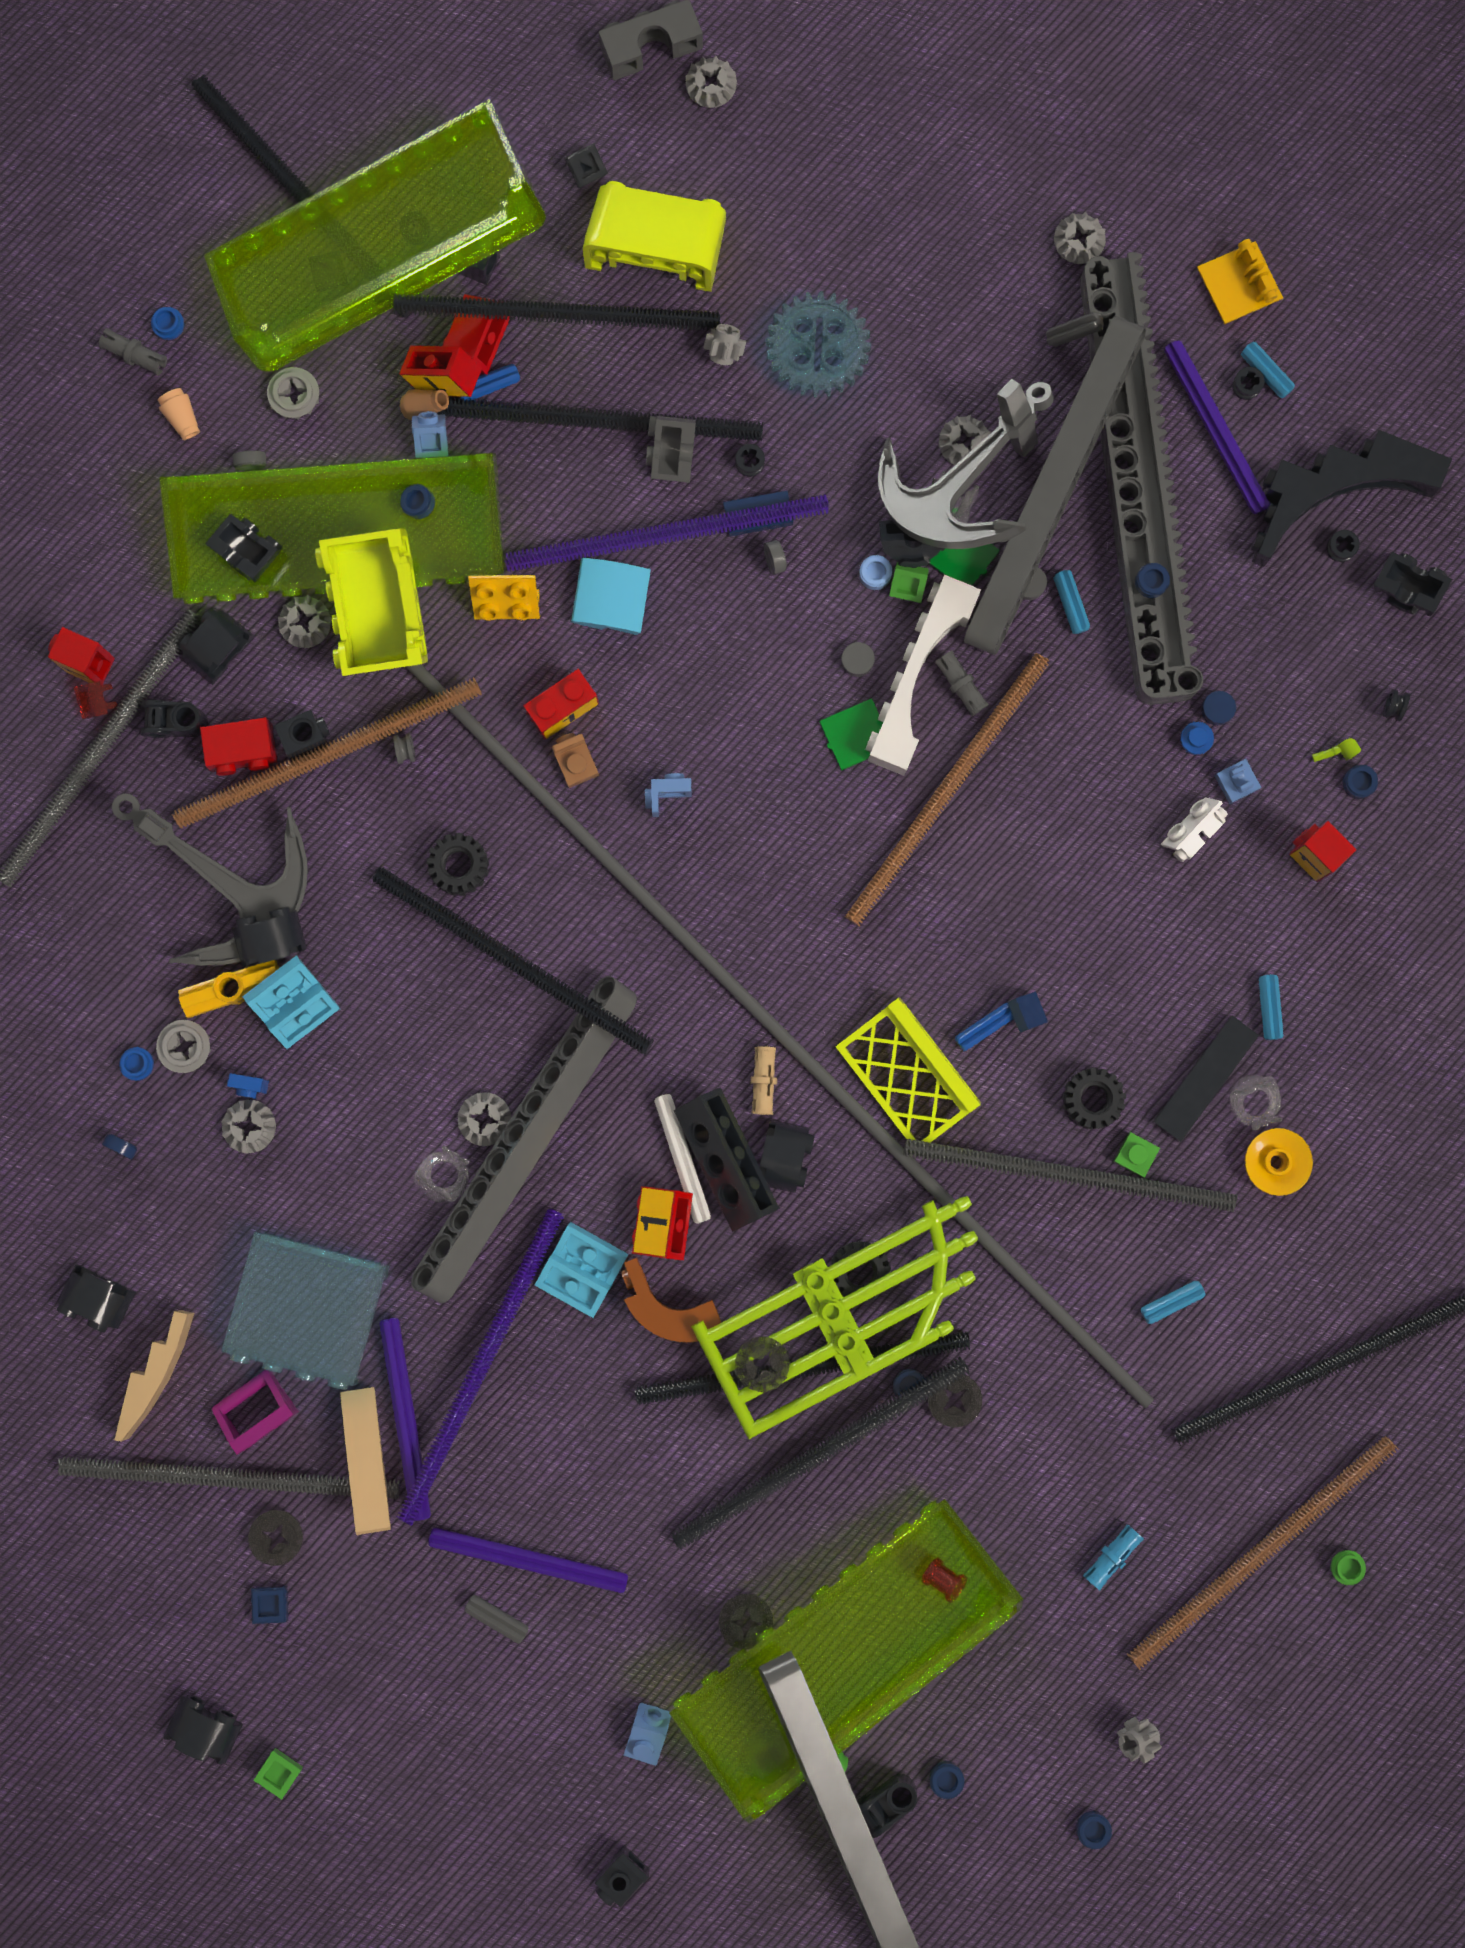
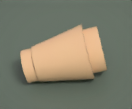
M181 388L173 389L158 398V402L161 405L159 410L181 436L182 440L190 439L200 433L189 396L184 394Z

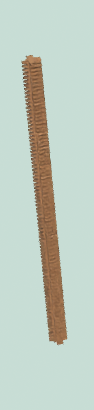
M1035 653V656L1029 661L1030 663H1027L1028 666L1022 670L1023 673L1021 672V676L1017 677L1018 679L1010 687L1011 689L1003 697L1004 699H1001L1002 702L996 706L995 712L991 713L992 715L984 723L985 725L977 733L978 735H975V738L972 739L973 741L965 749L966 751L958 759L959 761L951 769L952 771L946 775L947 777L941 782L942 784L934 792L935 794L927 802L928 804L920 811L918 817L915 818L916 820L910 825L911 827L908 828L894 850L886 858L887 860L879 868L880 870L874 875L873 880L870 881L863 893L857 898V901H855L845 916L847 920L860 927L859 922L863 923L861 919L865 920L863 916L867 917L866 912L870 913L868 909L872 910L871 906H875L873 902L877 903L875 899L879 900L878 895L882 896L880 892L884 893L882 889H887L885 885L889 887L888 882L891 883L890 879L894 880L892 876L896 877L895 872L899 873L897 869L901 870L899 866L903 867L902 862L906 863L904 859L908 860L906 856L910 857L909 852L913 853L911 849L915 850L914 846H918L916 842L920 844L919 839L923 840L921 836L925 837L923 833L927 834L926 829L930 830L928 826L932 827L930 823L934 824L933 819L937 820L935 816L939 817L937 813L941 814L940 809L944 810L942 806L946 807L945 803L949 804L947 800L951 801L950 796L954 797L952 793L956 794L954 790L958 791L957 786L961 787L959 783L963 784L961 780L965 781L964 776L968 777L966 773L970 774L968 770H973L971 766L975 768L973 764L977 765L978 762L976 760L980 761L978 757L982 758L980 754L984 755L985 752L983 750L987 751L985 748H989L987 744L991 745L990 740L994 741L992 738H996L994 734H999L997 730L1001 732L1000 727L1002 729L1004 727L1002 724L1006 725L1004 721L1008 722L1007 717L1009 719L1011 717L1009 714L1013 715L1011 711L1015 712L1014 707L1016 709L1018 707L1016 704L1020 705L1018 701H1023L1020 698H1025L1023 694L1027 696L1026 691L1028 693L1030 691L1028 688L1032 689L1030 685L1034 686L1033 681L1036 683V679H1039L1037 675L1041 676L1040 672L1043 673L1046 669L1044 665H1049L1047 662L1050 661L1047 658Z
M473 677V682L469 679V684L465 681V685L463 682L461 686L457 684L458 688L454 686V690L450 687V692L448 689H446V693L442 691L443 695L439 692V697L435 694V699L433 696H431V700L427 698L428 702L423 699L424 704L421 701L420 705L416 703V707L412 704L413 709L408 706L409 710H407L405 707V712L401 709V714L399 711H397V715L393 713L394 717L390 714V719L386 716V721L384 718H382V722L378 720L379 724L374 721L375 725L371 723V727H369L367 724V729L363 726V731L361 728H359L360 732L357 729L355 730L356 734L352 731V736L350 733H348V737L344 735L345 739L340 736L341 741L338 738L337 742L333 740V744L329 741L330 746L325 743L326 747H324L322 744V749L318 746V751L314 748V753L312 750H310L311 754L307 751V756L303 753V758L301 755H299V759L295 756L296 761L291 758V763L289 760L288 764L284 761V766L281 763L280 768L278 765H276L277 769L273 766V771L269 768V773L267 770H265V774L261 772L262 776L257 773L258 778L255 775L254 779L250 777V781L246 778L247 783L242 780L243 784L241 785L239 781V786L235 783V788L231 785V790L229 787H227L228 791L224 788V793L220 790V795L218 792H216V796L212 793L213 798L208 795V800L206 797H204L205 801L201 798V803L197 800V805L193 802V807L190 803V808L186 805V810L183 807L182 811L178 809L179 813L174 810L175 815L172 814L180 828H183V826L187 827V824L195 823L194 820L198 822V819L202 820V817H209V814L214 815L213 812L217 813L221 809L229 808L228 805L232 807V804L236 805V802H243V799L247 800V797L251 798V795L255 796L259 792L263 793L262 790L266 791V788L270 790V787L278 786L277 783L281 785V782L285 783V780L289 781L293 777L297 778L296 775L300 776V773L303 775L304 772L308 773V770L312 771L311 768L315 770V766L319 768V765L323 766V763L326 765L327 762L330 763V760L334 761V758L338 759V757L342 758V755L346 756L345 753L349 754V751L353 753V750L357 751V748H364V745L368 746V743L372 744V741L374 743L376 740L380 741L379 738L383 739V736L387 737V734L391 736V733L395 734L394 731L398 733V729L402 731V728L406 729V726H413V723L417 724V721L421 722V719L425 721V718L429 719L428 716L432 717V714L436 716V712L440 714V711L444 712L443 709L447 711V708L451 709V706L455 707V704L457 706L459 703L463 704L462 701L466 702V699L470 700V697L474 699V696L478 697L477 694L481 696L480 687Z
M1386 1436L1385 1438L1382 1437L1381 1441L1378 1440V1444L1375 1443L1372 1449L1369 1448V1451H1365L1366 1454H1362L1359 1460L1356 1459V1463L1350 1464V1468L1347 1467L1346 1471L1343 1470V1474L1337 1475V1479L1334 1478V1481H1330L1327 1487L1324 1486V1490L1321 1489V1492H1317L1318 1495L1315 1494L1314 1498L1311 1497V1501L1308 1500V1503L1305 1502V1506L1302 1505L1301 1509L1298 1508V1512L1295 1511V1514L1292 1513V1517L1289 1516L1288 1520L1285 1519V1523L1282 1522V1525L1279 1524V1528L1276 1527V1530H1272L1273 1533H1269L1270 1536L1266 1535V1539L1263 1538V1541H1259L1260 1544L1257 1543V1547H1253L1254 1550L1250 1549L1247 1555H1243L1244 1558L1241 1557L1240 1561L1237 1560V1563H1234V1566H1230L1231 1569L1228 1568L1227 1572L1224 1571V1575L1218 1576V1580L1215 1579L1214 1583L1211 1582V1586L1208 1585V1588L1205 1587V1591L1202 1590L1201 1594L1198 1593V1597L1192 1598V1602H1188L1189 1605L1185 1604L1186 1607H1182V1610L1179 1609V1613L1176 1612V1616L1172 1615L1173 1618H1169V1621L1166 1620V1624L1163 1623V1627L1159 1626L1160 1630L1156 1629V1632L1153 1631V1635L1150 1634V1638L1146 1637L1147 1641L1143 1640V1643L1140 1642V1646L1137 1645V1649L1133 1648L1134 1652L1130 1651V1654L1127 1653L1133 1663L1141 1670L1140 1666L1144 1667L1143 1663L1147 1665V1661H1151L1150 1658L1154 1659L1153 1655L1157 1656L1156 1652L1160 1654L1159 1649L1164 1650L1162 1646L1167 1648L1165 1643L1170 1645L1169 1640L1174 1642L1172 1637L1175 1640L1177 1639L1175 1635L1180 1637L1179 1632L1183 1634L1182 1629L1187 1631L1185 1626L1187 1628H1190L1188 1624L1193 1626L1192 1621L1196 1623L1195 1618L1200 1620L1198 1615L1203 1617L1201 1613L1206 1614L1204 1610L1209 1612L1208 1607L1213 1609L1211 1604L1216 1606L1214 1602L1219 1603L1217 1599L1222 1601L1221 1596L1225 1598L1224 1593L1229 1595L1227 1591L1232 1592L1230 1588L1235 1590L1234 1585L1238 1587L1237 1582L1242 1584L1240 1580L1245 1581L1243 1577L1248 1579L1246 1574L1251 1576L1250 1571L1255 1573L1253 1569L1258 1570L1256 1566L1261 1568L1259 1563L1264 1565L1263 1560L1268 1562L1266 1557L1268 1559H1271L1269 1555L1274 1557L1272 1552L1277 1554L1276 1549L1281 1551L1279 1546L1281 1548H1284L1282 1544L1287 1546L1285 1541L1290 1543L1289 1538L1294 1540L1292 1535L1297 1537L1295 1533L1300 1535L1298 1530L1303 1532L1302 1527L1307 1529L1305 1524L1309 1527L1308 1522L1313 1524L1311 1519L1316 1521L1314 1517L1319 1518L1318 1514L1322 1516L1321 1511L1326 1513L1324 1508L1329 1510L1327 1506L1332 1507L1330 1503L1335 1505L1334 1500L1339 1502L1337 1497L1342 1499L1340 1495L1345 1496L1343 1492L1348 1494L1347 1489L1351 1491L1350 1486L1355 1488L1353 1484L1358 1485L1356 1481L1361 1483L1359 1479L1364 1480L1363 1475L1368 1477L1366 1473L1371 1474L1369 1470L1374 1472L1372 1467L1377 1469L1376 1464L1380 1467L1378 1462L1383 1464L1382 1459L1387 1461L1385 1456L1390 1458L1388 1454L1393 1456L1391 1451L1396 1453L1395 1448L1398 1449L1397 1446Z

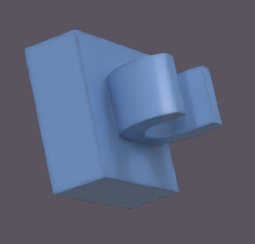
M1246 759L1215 775L1229 804L1262 788Z

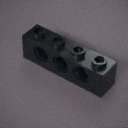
M721 1087L673 1110L732 1232L780 1209Z

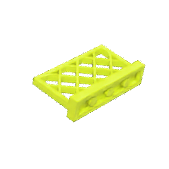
M897 998L884 1010L835 1046L907 1140L916 1141L910 1132L912 1118L931 1121L930 1134L922 1140L930 1143L981 1105L980 1100L901 998ZM886 1016L896 1026L894 1040L875 1038L876 1024ZM872 1028L871 1037L861 1036ZM899 1032L903 1035L907 1042L898 1041ZM856 1039L870 1041L868 1060L854 1059L846 1047ZM874 1042L893 1044L891 1064L872 1061ZM897 1045L911 1046L916 1052L914 1067L895 1064ZM919 1059L923 1061L927 1068L919 1067ZM858 1063L867 1064L866 1073ZM871 1065L890 1067L888 1087L874 1085L869 1079ZM894 1068L914 1071L911 1090L892 1088ZM918 1071L933 1074L937 1080L935 1093L915 1091ZM940 1085L948 1095L939 1094ZM879 1090L887 1091L886 1099L882 1096ZM891 1092L911 1094L908 1113L895 1112L890 1106ZM915 1095L934 1097L932 1117L912 1114ZM938 1098L953 1100L960 1112L951 1119L936 1117ZM899 1117L908 1118L907 1127ZM935 1121L944 1123L934 1131Z

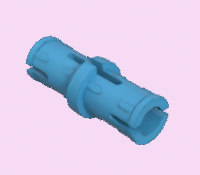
M1126 1524L1116 1539L1108 1547L1104 1546L1101 1551L1103 1553L1083 1576L1100 1591L1118 1568L1122 1569L1126 1565L1124 1561L1144 1538Z

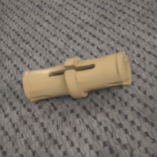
M755 1047L754 1076L751 1077V1084H753L752 1114L773 1115L774 1085H777V1078L774 1077L775 1047Z

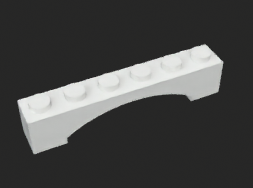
M944 575L941 584L934 582L927 601L933 604L928 614L921 613L915 631L920 632L916 644L909 642L903 660L908 662L904 674L897 671L890 690L896 692L892 703L890 704L885 701L878 720L883 722L879 734L872 732L865 750L871 752L868 759L869 762L905 776L919 742V739L913 737L910 717L912 693L918 673L928 655L943 637L959 625L966 627L981 589L947 575Z

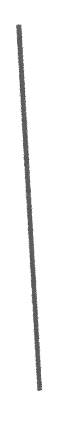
M422 664L406 666L434 696L436 694L439 697V692L443 695L442 691L446 693V688ZM460 703L458 706L456 704L455 707L451 706V709L447 708L942 1206L954 1203L955 1199L913 1157L910 1158V1154L908 1157H906V1154L903 1156L904 1148ZM966 1210L961 1213L958 1212L953 1216L968 1232L974 1231L976 1233L978 1242L1144 1409L1153 1402L1154 1399Z

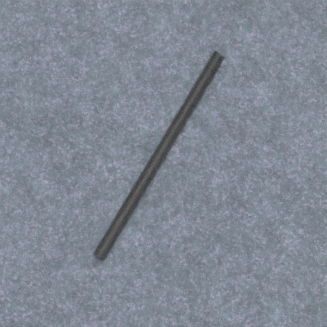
M186 610L187 613L183 614L185 617L182 616V620H179L180 623H176L178 627L174 626L175 630H171L173 633H169L170 637H166L168 640H164L165 643H162L163 647H159L161 650H157L158 653H155L156 657H152L154 660H150L151 663L147 664L149 667L145 666L147 670H143L144 673H140L142 677L138 676L139 680H135L137 684L133 683L134 687H130L132 690H128L129 693H126L127 697H123L125 700H121L122 703L118 704L120 707H116L118 710H114L115 714H111L113 717H109L110 720H107L108 724L104 723L106 727H102L103 730H99L101 734L97 733L98 737H94L96 741L92 740L94 744H89L91 746L87 747L89 751L85 750L86 754H82L84 756L80 757L82 761H77L79 763L75 764L77 768L73 767L74 771H70L72 773L68 774L70 778L66 777L67 781L63 780L65 785L61 784L62 788L58 787L60 791H56L57 794H53L55 798L51 797L52 801H48L51 805L46 804L48 808L44 807L45 811H41L43 815L39 814L40 818H36L39 822L34 821L36 825H31L33 827L29 828L31 832L27 831L28 835H24L26 839L22 838L24 842L20 841L21 845H17L19 849L15 848L16 852L12 851L14 856L10 855L12 859L7 858L9 863L4 862L7 866L2 865L4 869L0 868L2 873L0 872V881L3 884L12 887L11 883H15L13 880H17L16 876L19 877L18 873H22L21 870H24L23 866L27 867L26 863L29 864L27 859L32 860L30 856L34 857L33 853H37L35 849L39 850L38 846L41 847L39 842L44 843L42 839L46 840L45 836H49L48 832L51 833L50 829L53 830L52 826H56L54 822L58 823L57 819L60 820V816H63L61 812L65 813L64 809H68L66 805L70 806L69 802H73L71 799L75 800L73 795L78 796L76 792L80 793L78 788L83 789L81 785L85 786L83 782L87 783L85 778L90 779L88 775L92 776L91 772H95L92 768L97 769L95 765L99 766L98 762H102L100 759H104L102 755L106 756L105 752H109L107 748L111 749L110 745H114L111 741L116 743L114 738L118 739L117 735L121 736L119 732H123L121 728L126 729L124 726H128L126 721L131 722L129 718L133 719L131 715L135 716L133 711L138 712L136 709H140L138 704L142 706L140 701H144L143 698L147 699L146 695H150L147 691L152 692L150 688L154 689L153 685L157 686L155 681L159 682L157 678L162 679L160 674L164 676L162 671L167 672L164 668L169 669L167 664L171 666L169 661L174 662L171 658L176 659L174 654L178 656L176 651L181 652L178 649L181 640L191 633L190 631L195 632L193 629H197L195 624L200 626L198 621L200 622L201 617Z
M906 1140L903 1156L906 1154V1157H908L910 1154V1158L913 1155L914 1158L918 1156V1159L922 1156V1160L926 1157L927 1161L929 1158H931V1161L935 1158V1162L939 1159V1163L943 1160V1163L947 1161V1164L951 1161V1165L954 1162L956 1165L960 1163V1166L964 1163V1167L966 1164H968V1167L972 1165V1168L976 1165V1169L980 1166V1170L983 1167L986 1170L988 1167V1171L993 1168V1172L995 1169H997V1172L1001 1170V1173L1005 1170V1174L1009 1171V1174L1013 1172V1175H1015L1017 1172V1176L1021 1173L1022 1177L1024 1174L1028 1177L1029 1174L1030 1178H1032V1175H1034V1179H1036V1176H1038V1179L1042 1177V1180L1046 1177V1181L1050 1178L1051 1182L1053 1179H1055L1054 1182H1057V1179H1059V1183L1063 1180V1184L1067 1181V1184L1071 1182V1185L1075 1182V1186L1079 1183V1186L1083 1184V1187H1085L1087 1184V1188H1090V1185H1092V1188L1096 1186V1189H1098V1186H1100V1190L1104 1187V1191L1106 1188H1108V1191L1112 1188V1192L1116 1189V1193L1121 1190L1120 1193L1125 1191L1124 1194H1127V1191H1129L1128 1195H1131V1192H1133V1195L1137 1193V1196L1141 1193V1197L1145 1194V1197L1149 1195V1198H1151L1153 1195V1199H1156V1196H1158L1157 1200H1160V1197H1162L1161 1200H1164L1165 1197V1201H1168V1198H1170V1202H1172V1199H1174V1202L1178 1200V1203L1182 1200V1204L1186 1201V1204L1190 1202V1205H1193L1194 1202V1206H1197V1203H1199V1207L1201 1204H1203L1202 1207H1205L1206 1204L1207 1208L1211 1205V1209L1215 1206V1209L1219 1207V1210H1222L1223 1207V1211H1226L1227 1208V1211L1231 1209V1212H1234L1238 1199L1237 1194H1226L1225 1192L1222 1194L1220 1191L1218 1193V1191L1214 1192L1208 1189L1189 1188V1186L1185 1187L1179 1184L1177 1186V1184L1156 1182L1155 1180L1148 1181L1143 1178L1115 1175L1114 1173L1111 1175V1173L1107 1174L1106 1172L1103 1173L1085 1168L1078 1169L1072 1166L1045 1163L1043 1161L1014 1156L1008 1157L1002 1154L973 1151V1149L944 1146L919 1140Z
M66 1457L63 1460L59 1458L58 1473L60 1476L68 1475L70 1477L72 1475L75 1477L76 1475L82 1478L83 1476L86 1478L88 1476L92 1478L93 1476L94 1478L98 1477V1479H104L105 1477L109 1479L110 1477L111 1480L113 1478L115 1480L123 1479L124 1481L126 1479L128 1481L130 1479L132 1481L140 1480L141 1482L143 1480L147 1482L148 1480L154 1483H160V1481L164 1483L165 1481L166 1484L168 1482L170 1484L182 1483L183 1485L185 1483L187 1485L195 1484L196 1486L198 1484L202 1486L203 1484L209 1487H219L220 1485L222 1488L223 1486L226 1488L238 1487V1489L240 1487L242 1489L250 1488L251 1490L253 1488L257 1490L258 1488L264 1491L267 1489L268 1491L280 1490L281 1492L293 1491L294 1493L306 1492L308 1494L309 1492L310 1494L323 1493V1495L351 1496L349 1477L345 1480V1476H343L342 1480H340V1476L336 1480V1476H334V1479H332V1476L328 1479V1475H326L325 1479L323 1475L321 1478H319V1475L315 1478V1474L312 1478L311 1474L306 1477V1474L302 1477V1473L300 1477H298V1473L294 1477V1473L290 1476L289 1472L287 1476H285V1472L283 1476H281V1472L279 1475H277V1472L273 1475V1471H271L270 1475H268V1471L266 1474H264V1471L260 1474V1470L257 1474L256 1470H254L252 1474V1470L247 1473V1469L245 1473H243V1469L239 1473V1469L236 1472L235 1469L230 1472L229 1468L228 1472H226V1468L224 1471H222V1468L218 1471V1467H216L215 1471H213L214 1467H212L210 1471L209 1467L205 1470V1466L202 1470L201 1466L198 1467V1470L196 1469L197 1466L192 1469V1466L188 1469V1465L185 1469L184 1465L181 1468L180 1465L175 1468L176 1464L173 1465V1468H171V1464L169 1467H167V1464L164 1467L163 1464L158 1467L159 1463L154 1467V1463L152 1466H150V1463L146 1466L145 1462L141 1466L142 1462L137 1465V1462L133 1465L132 1461L129 1465V1461L126 1464L125 1461L120 1464V1460L118 1464H116V1460L112 1464V1460L109 1463L108 1460L103 1463L104 1459H102L101 1463H99L100 1459L95 1462V1459L91 1462L90 1458L87 1462V1458L82 1461L83 1458L78 1461V1457L75 1461L74 1457L71 1458V1461L70 1457L67 1460ZM386 1479L388 1499H399L400 1481L398 1480L396 1484L394 1480L392 1484L391 1480L387 1483Z

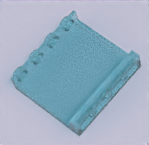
M254 1232L221 1352L231 1354L230 1360L243 1364H249L250 1359L263 1362L262 1368L273 1372L282 1373L283 1368L296 1371L295 1377L303 1380L315 1381L316 1377L328 1379V1386L347 1390L348 1385H357L359 1382L357 1376L383 1280L387 1279L390 1265L264 1232Z

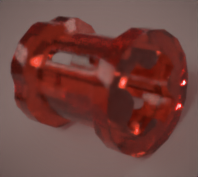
M937 1557L926 1569L921 1582L926 1586L931 1585L945 1595V1600L952 1603L962 1593L968 1578L964 1574L958 1575L944 1565V1561Z

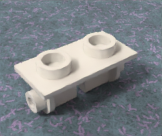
M1206 797L1197 801L1191 807L1190 814L1181 823L1176 824L1169 830L1168 837L1161 845L1176 850L1173 855L1180 862H1184L1186 859L1190 860L1205 844L1198 834L1202 832L1206 838H1211L1226 822L1225 817L1228 814L1220 807L1223 803Z

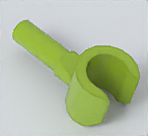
M1349 738L1331 749L1312 754L1313 762L1336 756L1341 752L1347 761L1359 754L1361 748L1356 740Z

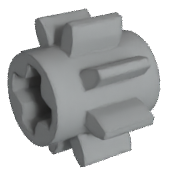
M719 324L716 330L711 329V332L706 334L703 349L710 350L709 358L713 362L720 365H731L734 360H739V356H743L746 341L740 339V330L728 324Z
M1133 1717L1124 1722L1125 1728L1117 1732L1120 1736L1119 1748L1122 1753L1130 1758L1131 1762L1140 1758L1143 1764L1155 1758L1154 1753L1162 1748L1159 1744V1730L1147 1718L1139 1722L1136 1717Z

